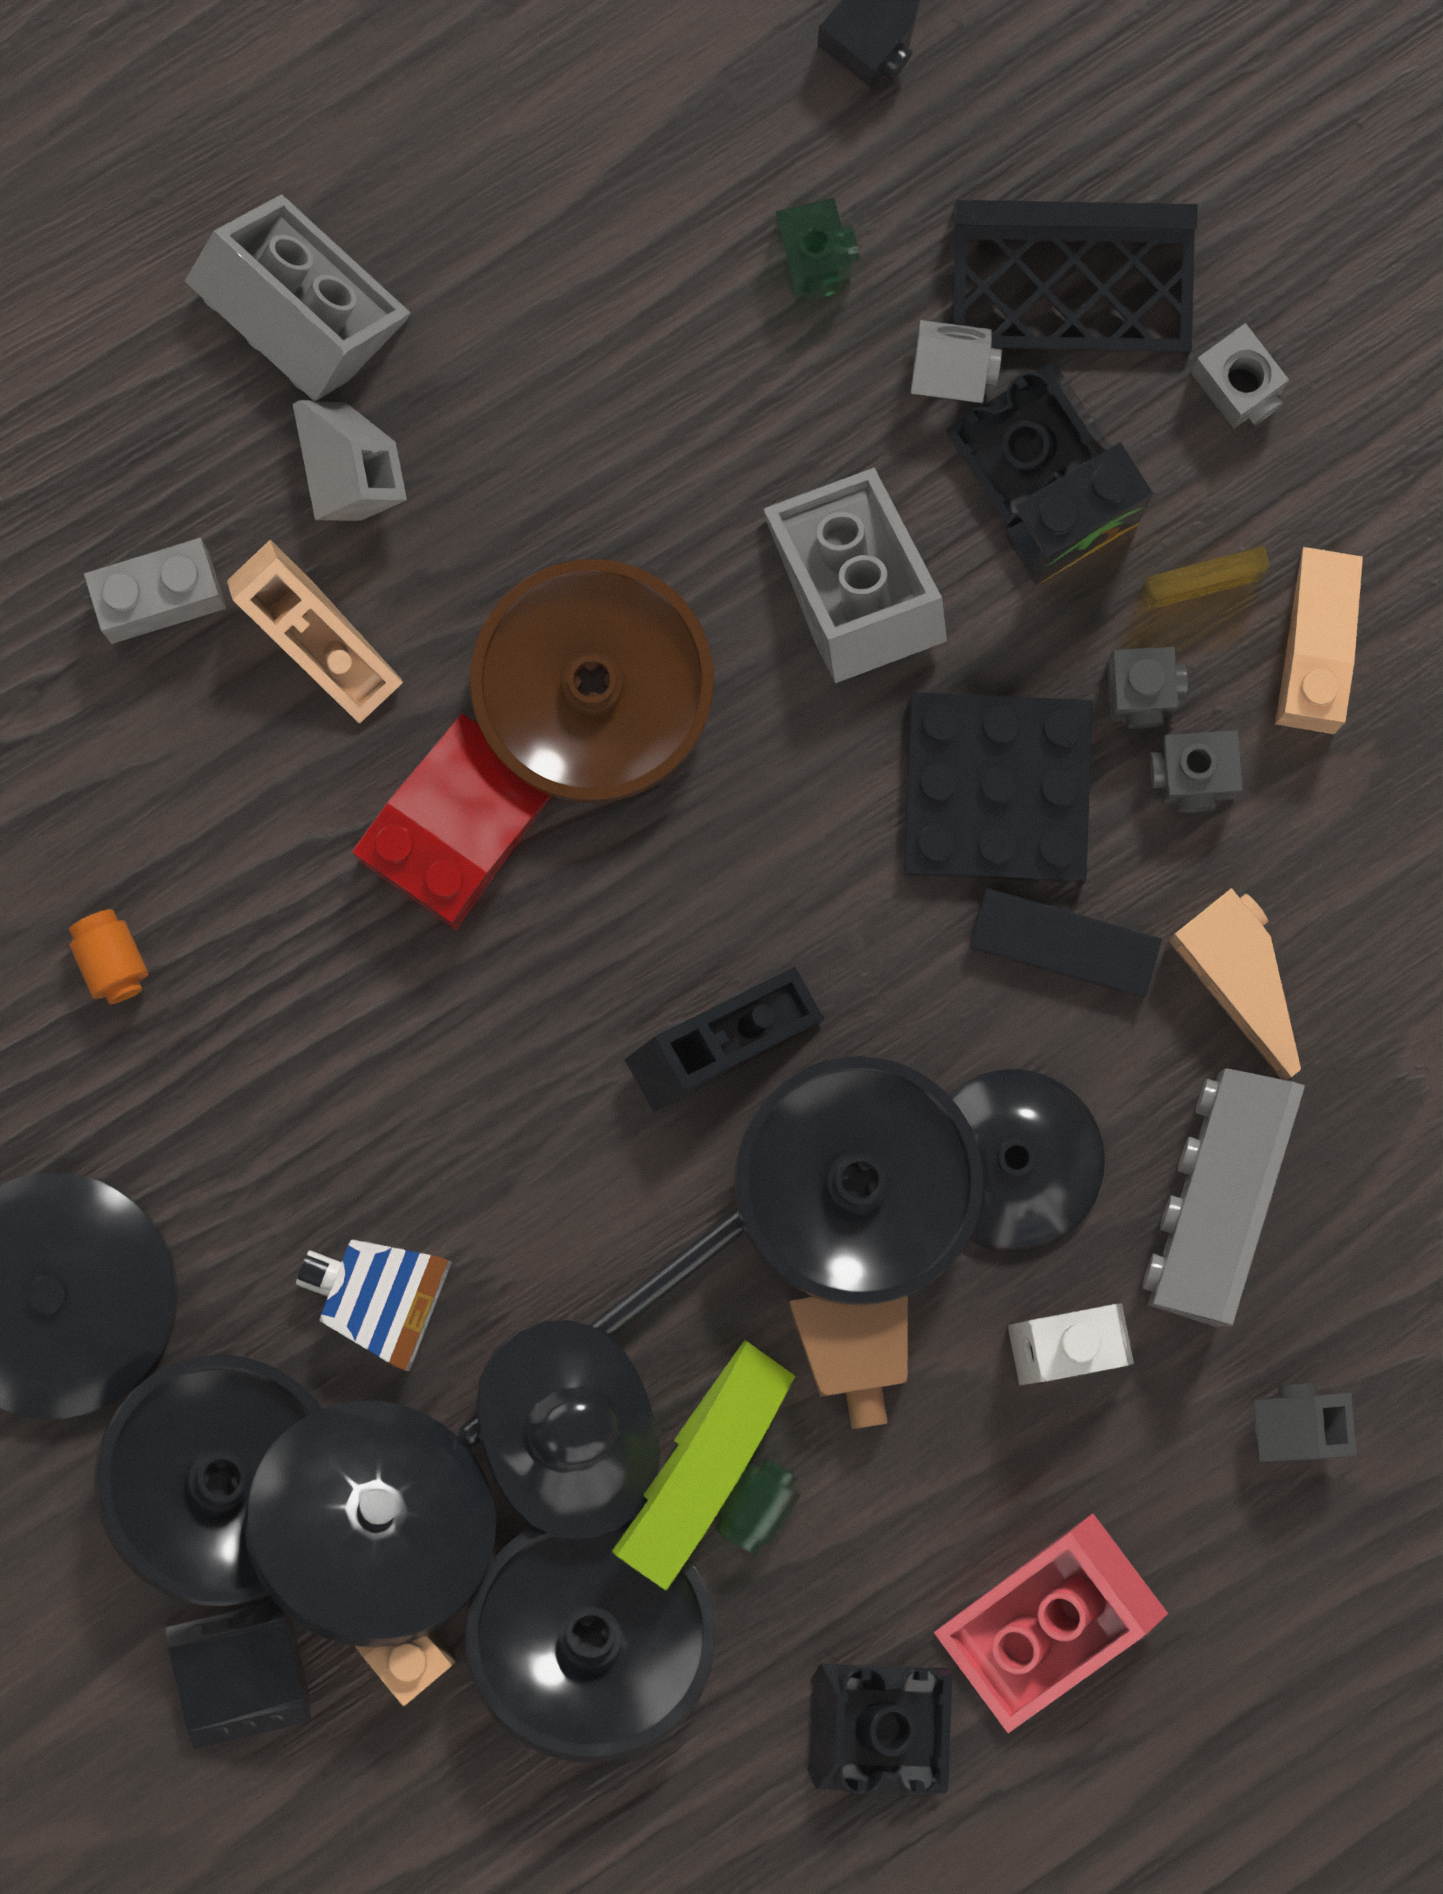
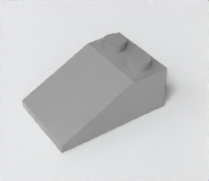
M875 468L763 508L764 517L813 640L835 683L947 642L942 597Z

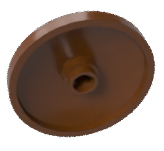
M581 559L555 564L532 574L514 586L497 603L483 624L476 640L470 668V691L475 716L485 740L500 762L512 774L534 789L552 797L581 803H603L629 798L652 788L671 775L686 760L699 741L708 721L714 690V671L709 644L701 624L687 603L670 586L647 571L629 564L604 559Z

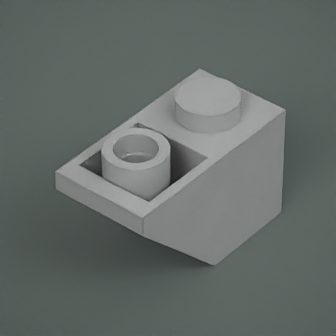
M300 400L293 403L315 520L362 521L407 500L396 442L346 402Z

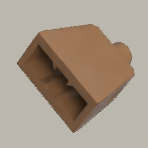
M908 1296L891 1302L864 1306L841 1305L815 1297L791 1300L789 1302L790 1311L820 1397L840 1393L846 1394L851 1429L887 1424L888 1420L882 1386L906 1383L908 1378Z

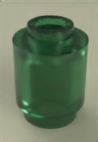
M766 1458L761 1466L749 1462L718 1513L722 1518L715 1529L739 1547L757 1555L764 1543L771 1545L799 1500L801 1493L792 1487L797 1476L769 1458Z

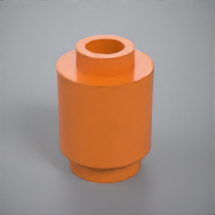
M113 909L94 913L70 926L69 932L73 941L69 944V947L93 999L106 997L108 1004L112 1005L125 1001L143 990L140 981L145 979L149 972L126 921L118 920Z

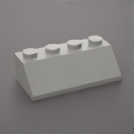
M1228 1068L1218 1073L1216 1081L1206 1078L1196 1107V1114L1205 1116L1198 1139L1188 1137L1178 1166V1172L1187 1174L1180 1198L1173 1195L1169 1197L1160 1225L1161 1231L1169 1233L1162 1256L1152 1254L1144 1276L1142 1289L1151 1291L1147 1305L1215 1327L1233 1325L1305 1088L1304 1085Z

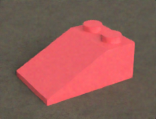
M1092 1513L937 1629L934 1634L1007 1733H1010L1148 1634L1168 1612Z

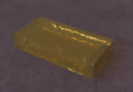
M1260 546L1148 576L1141 589L1146 607L1152 610L1261 581L1270 567L1265 546Z

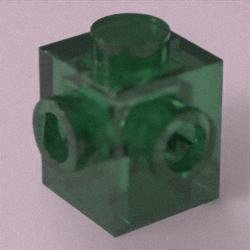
M830 198L776 211L775 231L792 296L806 293L808 298L816 299L839 292L842 289L841 284L850 282L851 262L859 261L860 258L852 225L841 226L835 199Z

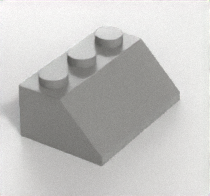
M282 194L214 230L184 281L203 298L204 302L211 309L217 311L246 338L253 348L264 354L290 379L295 387L304 391L314 402L347 383L407 321L411 314Z

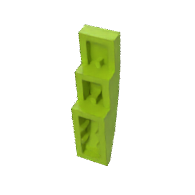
M744 1340L673 1440L679 1445L643 1496L648 1501L612 1552L664 1590H667L738 1482L769 1428L795 1375Z

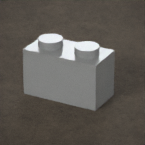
M201 538L84 573L100 629L111 644L227 609L210 553Z

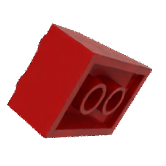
M462 713L386 803L352 853L363 866L457 930L552 796L534 789L512 774L489 747L479 724Z

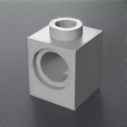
M920 320L911 394L983 403L985 385L997 386L1002 354L1001 349L991 348L992 330Z
M1246 323L1199 356L1191 370L1193 377L1233 429L1248 418L1255 426L1279 409L1283 402L1278 396L1282 394L1289 382L1287 376ZM1237 369L1249 371L1256 378L1258 389L1251 393L1237 391L1230 384L1228 373Z

